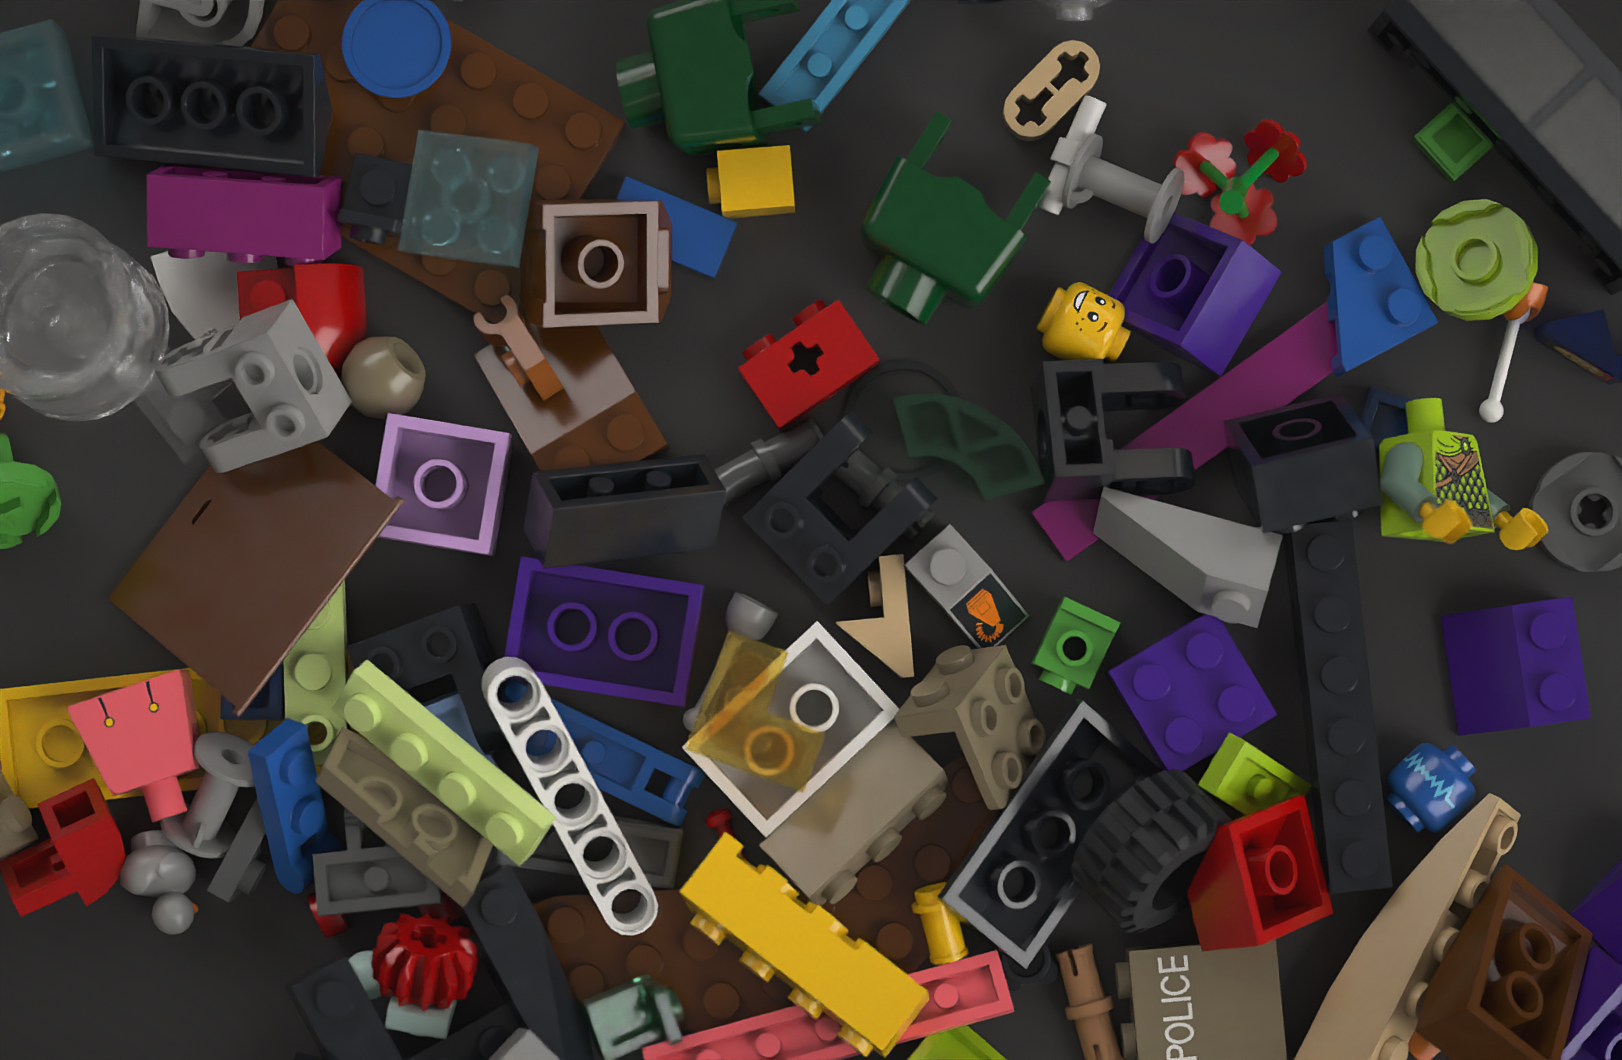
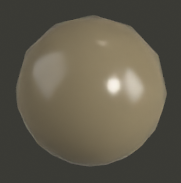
M388 336L369 337L356 344L346 357L342 365L341 383L352 400L350 405L363 416L387 419L388 413L404 415L411 411L424 390L426 374L423 363L417 353L402 339Z

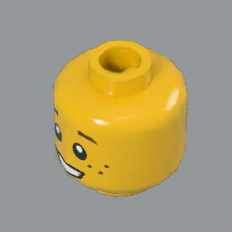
M1082 282L1073 283L1067 290L1057 287L1036 327V330L1044 333L1042 337L1044 350L1061 360L1105 358L1115 363L1131 333L1130 330L1121 326L1125 316L1123 304Z

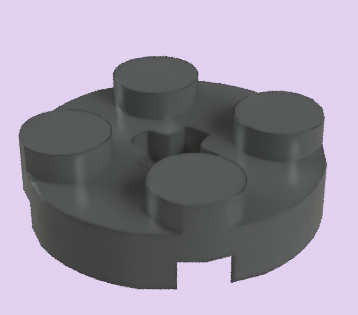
M1580 452L1556 462L1542 475L1528 503L1529 509L1536 512L1548 526V532L1538 542L1552 560L1578 573L1605 572L1621 567L1622 458L1615 455L1610 456L1602 452ZM1585 496L1591 502L1602 499L1608 507L1601 514L1605 524L1599 529L1592 523L1582 525L1577 517L1582 511L1579 502Z

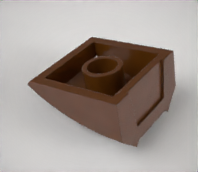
M580 199L526 201L518 222L521 240V291L519 298L528 323L545 328L662 322L672 296V221L662 200Z

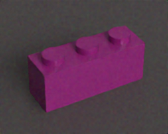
M165 164L147 174V247L168 248V255L170 257L182 259L200 258L205 256V251L226 253V260L236 263L260 262L263 260V256L285 257V265L294 267L296 264L322 263V260L341 248V224L337 221L339 208H341L342 176L319 175L309 177L207 166Z

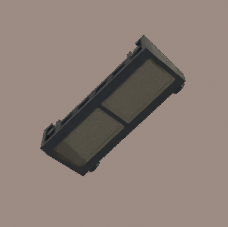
M1394 0L1367 31L1386 52L1394 46L1403 52L1406 49L1412 52L1404 62L1411 69L1418 66L1581 242L1577 249L1584 256L1593 251L1596 252L1597 256L1594 259L1599 267L1591 274L1611 295L1621 291L1622 72L1555 0Z

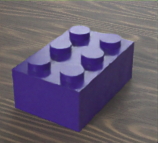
M521 556L504 657H515L527 662L543 685L686 707L705 586L580 565L543 568L539 559ZM513 675L506 677V679L528 682L522 676Z

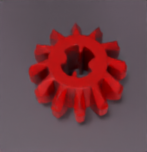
M426 911L421 918L401 914L397 923L384 924L382 932L378 936L377 945L373 949L371 960L372 978L379 982L381 995L397 996L399 1007L412 1003L419 1005L423 1012H425L429 1005L449 1009L453 1000L466 999L467 992L472 986L473 975L476 974L478 964L477 944L470 940L468 928L462 926L452 927L450 917H444L440 920L433 919Z

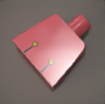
M178 669L67 706L71 719L113 796L141 789L152 823L188 811L177 777L203 768L196 760L193 752L196 740L200 735L189 670Z

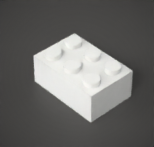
M817 621L682 748L767 838L893 720L899 708Z

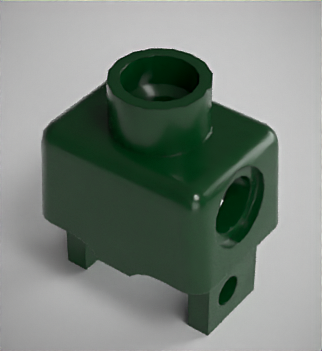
M680 0L652 9L646 18L651 51L616 59V74L621 101L632 130L666 123L670 142L687 155L698 157L717 154V151L765 147L767 146L766 136L822 124L819 105L811 98L761 109L744 28L745 23L799 12L798 0Z
M939 111L935 112L907 159L900 156L895 158L862 220L860 231L863 245L882 257L864 289L895 312L921 326L928 324L944 296L966 309H975L984 302L1024 246L1027 235L1022 230L1051 184L1049 179L1035 172L1007 219L1003 220L989 209L984 202L982 192L957 176L942 178L924 171L951 129L952 119Z

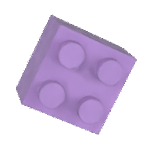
M388 413L375 486L393 500L399 496L405 502L377 538L495 557L515 438L506 432Z

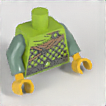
M1424 398L1405 403L1408 434L1383 439L1379 445L1380 489L1383 505H1380L1382 536L1453 544L1460 538L1495 532L1494 529L1498 527L1501 529L1499 537L1507 548L1522 550L1525 547L1535 546L1547 534V524L1536 512L1528 508H1523L1512 517L1509 514L1510 506L1486 488L1477 440L1471 434L1445 431L1442 399Z

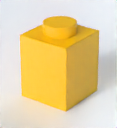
M790 145L717 151L718 167L706 168L709 204L721 203L723 217L740 218L795 213Z

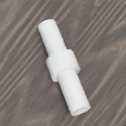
M1084 95L1066 138L1059 137L1050 160L1055 162L1048 178L1051 184L1037 207L1059 216L1063 206V189L1069 170L1085 140L1095 132L1107 105L1106 103Z

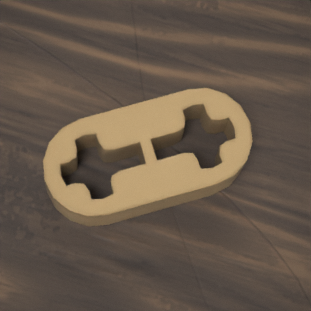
M1070 40L1062 42L1054 47L1010 92L1005 100L1002 116L1004 125L1010 134L1025 141L1041 139L1083 99L1084 95L1091 91L1100 71L1099 59L1093 48L1081 41ZM1062 56L1069 61H1073L1078 56L1083 58L1086 63L1082 73L1087 79L1080 83L1077 79L1072 78L1057 90L1051 83L1059 76L1062 69L1058 59ZM1044 91L1051 98L1043 106L1040 113L1041 118L1045 122L1040 126L1033 121L1027 122L1024 126L1019 124L1016 119L1020 109L1015 103L1022 99L1030 104Z

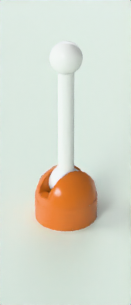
M1532 282L1529 292L1511 310L1501 314L1508 320L1489 397L1482 402L1479 408L1480 416L1486 422H1497L1503 416L1504 409L1500 400L1519 326L1524 322L1531 321L1539 314L1545 303L1548 286Z

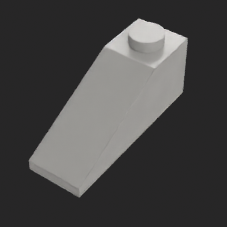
M1104 487L1093 534L1197 612L1215 616L1228 623H1240L1258 628L1283 535L1273 532L1263 533L1258 528Z

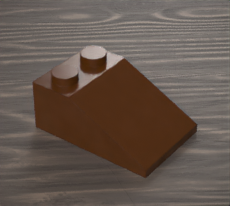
M528 322L525 323L530 335L564 387L544 401L531 380L520 387L501 358V355L511 350L509 347L490 344L473 354L540 471L651 460L670 449L597 325L543 328Z
M1506 864L1498 868L1430 980L1416 1032L1452 1060H1561L1593 933L1509 865Z

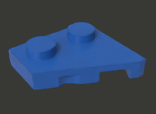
M1381 217L1323 247L1325 276L1330 283V294L1327 298L1329 322H1335L1338 355L1332 358V370L1336 377L1439 323Z

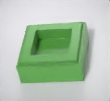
M1452 103L1411 139L1450 183H1453L1492 148Z

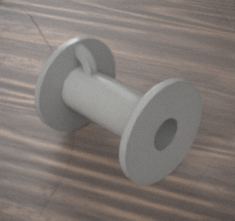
M1095 133L1091 134L1079 149L1069 170L1062 194L1063 206L1072 209L1078 203L1086 202L1092 196H1096L1147 218L1144 239L1149 243H1155L1165 231L1176 209L1183 189L1184 171L1174 168L1163 184H1159L1100 159L1103 146L1102 136Z
M209 732L198 737L193 752L198 763L206 770L205 775L191 804L185 803L188 811L160 820L162 831L172 843L186 852L204 858H223L226 856L236 837V833L225 820V817L239 787L255 786L247 751L254 746L252 743L238 736L223 732Z

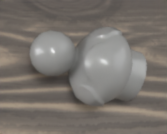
M162 830L146 831L131 838L132 853L127 855L120 871V885L135 895L159 897L152 909L154 924L160 931L166 934H180L190 927L194 914L198 912V906L184 895L195 881L196 869L193 860L181 848L172 843Z

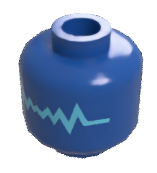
M1421 743L1388 773L1386 784L1390 793L1384 799L1392 810L1417 834L1424 828L1433 833H1440L1476 800V790L1469 779L1476 772V769L1452 744L1442 751L1433 744Z

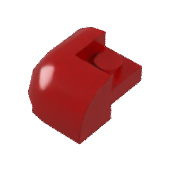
M317 263L296 264L294 268L237 271L240 320L250 314L293 299L340 380L342 365L346 357L356 344L366 339L367 335L364 268L352 264Z

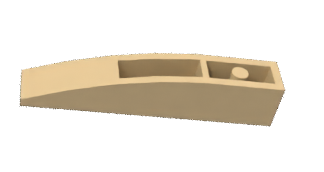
M1489 793L1437 843L1398 887L1359 940L1330 987L1294 1060L1407 1059L1409 1052L1408 1042L1418 1024L1429 982L1490 883V877L1501 855L1506 854L1513 846L1518 832L1517 823L1521 817L1520 813L1500 797Z

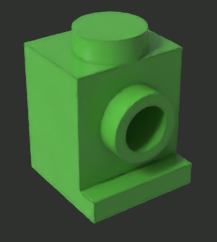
M1067 597L1061 598L1031 662L1032 665L1043 669L1038 680L1069 695H1072L1076 685L1083 689H1089L1120 622ZM1069 637H1078L1085 644V654L1077 661L1069 660L1063 653V644Z

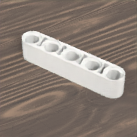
M504 657L495 660L487 667L482 676L481 688L484 697L542 805L556 816L553 825L598 909L612 930L622 935H636L644 932L653 924L657 916L658 903L655 894L541 681L527 662L519 658ZM515 675L526 678L528 681L527 692L519 701L504 703L497 699V688L506 677ZM545 729L555 732L557 736L556 744L548 754L532 756L526 753V742L535 731ZM569 783H578L584 786V797L576 807L561 809L555 806V795L562 786ZM605 836L613 840L612 850L605 859L594 862L583 858V850L592 838ZM635 889L641 892V900L632 912L621 914L611 910L612 901L621 891Z

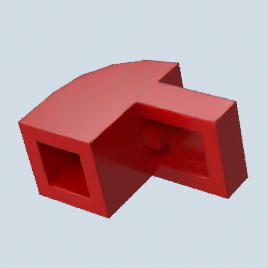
M94 778L38 803L51 838L0 861V871L20 917L50 905L76 891L79 892L87 907L105 895L120 877V871L126 858L122 837L111 810Z

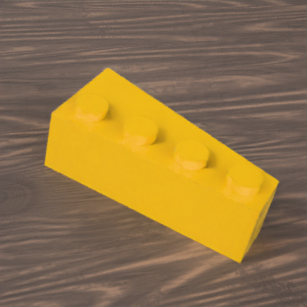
M725 832L680 890L689 910L696 915L690 924L718 946L725 938L744 951L739 961L768 983L772 976L775 975L793 988L787 998L812 1018L817 1020L822 1012L834 1019L843 1026L837 1033V1036L855 1051L867 1057L873 1049L885 1058L928 1002V991L865 941L858 938L854 942L846 936L848 930L822 907L811 901H808L805 905L797 899L799 893L770 866L759 864L756 868L745 860L740 851L743 845Z

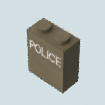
M1276 939L1257 947L1203 952L1199 941L1124 947L1125 962L1115 963L1118 999L1129 998L1131 1023L1120 1024L1124 1060H1287Z

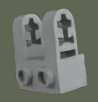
M293 299L245 316L235 326L184 344L166 354L153 367L155 374L170 397L181 396L230 378L233 379L252 412L221 424L210 431L199 443V447L216 473L227 472L328 437L352 402Z

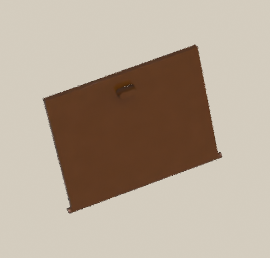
M318 441L223 473H216L210 465L108 599L236 707L232 712L240 717L405 500L399 496L393 500Z

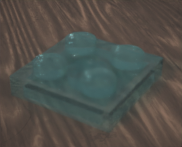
M418 130L398 250L408 254L519 268L539 147L530 143Z

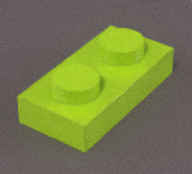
M1230 732L1218 752L1211 759L1208 769L1198 784L1199 787L1245 816L1296 795L1304 794L1306 796L1312 786Z

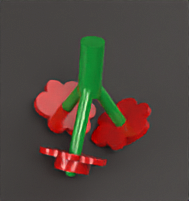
M1263 119L1257 124L1255 129L1249 130L1244 135V143L1251 149L1247 154L1250 168L1241 177H1233L1236 171V164L1229 157L1232 153V144L1225 138L1216 140L1208 132L1195 134L1189 140L1187 150L1179 151L1173 160L1175 168H1179L1185 173L1181 194L1190 195L1197 192L1202 197H1209L1216 191L1217 186L1222 190V193L1216 195L1211 201V208L1215 215L1211 220L1210 227L1242 239L1249 246L1254 243L1256 235L1266 236L1271 234L1278 222L1275 212L1271 209L1274 203L1272 193L1267 189L1256 190L1253 183L1261 174L1268 173L1276 182L1284 183L1290 176H1300L1307 168V160L1298 150L1301 143L1297 135L1283 130L1280 124L1272 119Z

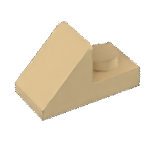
M903 554L879 556V570L867 572L870 606H882L883 618L835 622V624L900 678L914 677Z

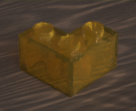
M729 631L685 749L804 793L826 733L768 712L789 653Z

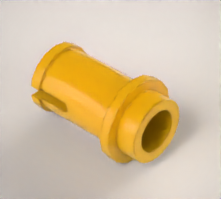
M947 882L930 884L914 891L916 902L911 905L913 913L920 914L930 951V961L934 965L951 963L969 954L958 919L937 898Z

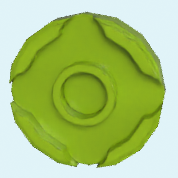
M1488 199L1462 201L1441 211L1431 222L1433 226L1427 231L1425 238L1422 236L1416 249L1415 273L1424 294L1445 314L1465 321L1490 320L1511 310L1529 292L1538 271V246L1530 227L1514 211Z

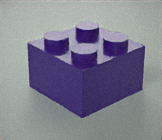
M1202 613L1104 672L1162 771L1179 769L1182 772L1218 751L1229 732L1237 737H1241L1278 715L1222 621L1208 614Z

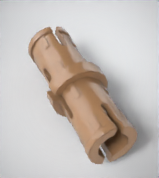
M1085 944L1079 946L1078 949L1073 947L1055 953L1054 955L1056 960H1058L1070 1006L1065 1008L1067 1019L1074 1020L1085 1060H1124L1123 1056H1121L1109 1010L1114 1008L1111 995L1105 996L1093 955V945Z

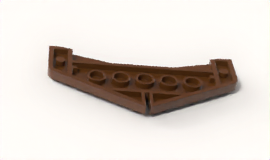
M964 754L942 767L950 785L944 790L947 796L937 810L923 820L916 816L899 832L902 839L887 857L879 862L871 859L854 875L857 878V882L845 897L835 904H830L826 901L821 906L848 930L846 936L854 942L858 938L865 941L906 974L914 973L930 955L920 914L913 913L911 905L916 902L914 891L930 884L948 882L999 810L987 808ZM785 878L787 880V883L799 893L797 899H799L806 905L808 903V900L787 878ZM681 889L653 890L658 903L657 916L648 929L636 935H622L612 930L603 918L590 893L556 895L532 904L583 1013L698 1033L795 1006L787 998L793 988L775 975L772 976L768 983L739 961L744 951L725 938L718 946L690 924L696 915L689 910L680 893ZM641 892L618 893L612 901L611 910L621 914L632 912L641 900Z

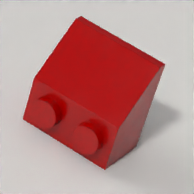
M1304 794L1290 797L1219 826L1187 891L1202 952L1261 946L1333 914Z

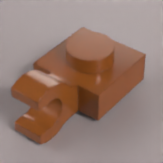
M505 295L500 299L507 310L506 317L497 324H489L484 316L478 312L473 316L475 326L489 344L507 346L511 349L501 355L504 363L520 387L531 380L544 401L564 387L527 330L524 315L516 302L510 296Z

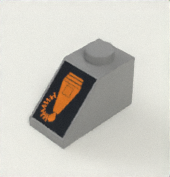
M951 524L904 565L908 574L977 649L997 646L1029 617V614L993 570Z

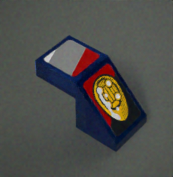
M1604 309L1547 322L1534 328L1536 341L1609 385L1622 383V355L1615 356Z

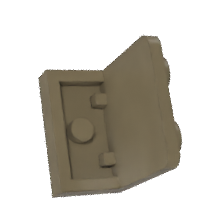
M961 645L944 651L937 657L936 664L922 682L913 687L910 697L894 716L903 738L955 731L984 802L990 810L1004 809L1006 807L1011 791L1019 786L1023 774L1046 743L1044 727L1035 717L1025 693L1023 677L1020 671L1015 668L1006 645L970 649L969 646Z

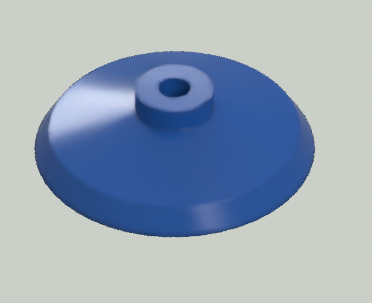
M363 0L348 17L342 35L344 61L354 79L370 92L390 98L412 96L430 87L443 73L451 52V34L448 23L440 9L430 0Z

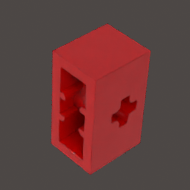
M819 299L791 319L797 327L778 341L770 333L742 352L747 362L738 367L739 374L779 432L879 365V357L839 299L828 307L822 299ZM802 347L806 353H811L818 349L821 356L816 360L818 371L816 374L810 376L804 369L793 374L790 367L795 363L793 352L795 349Z

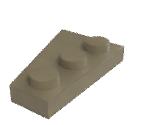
M342 727L315 782L464 908L474 893L493 844L400 768L369 740Z

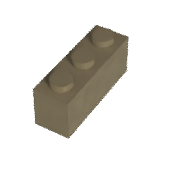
M893 719L759 846L767 858L808 901L820 907L826 901L830 904H835L855 886L857 878L854 875L871 859L879 862L897 847L902 839L899 832L916 816L923 820L937 810L947 796L944 790L950 783L944 770L912 737H902L897 723Z

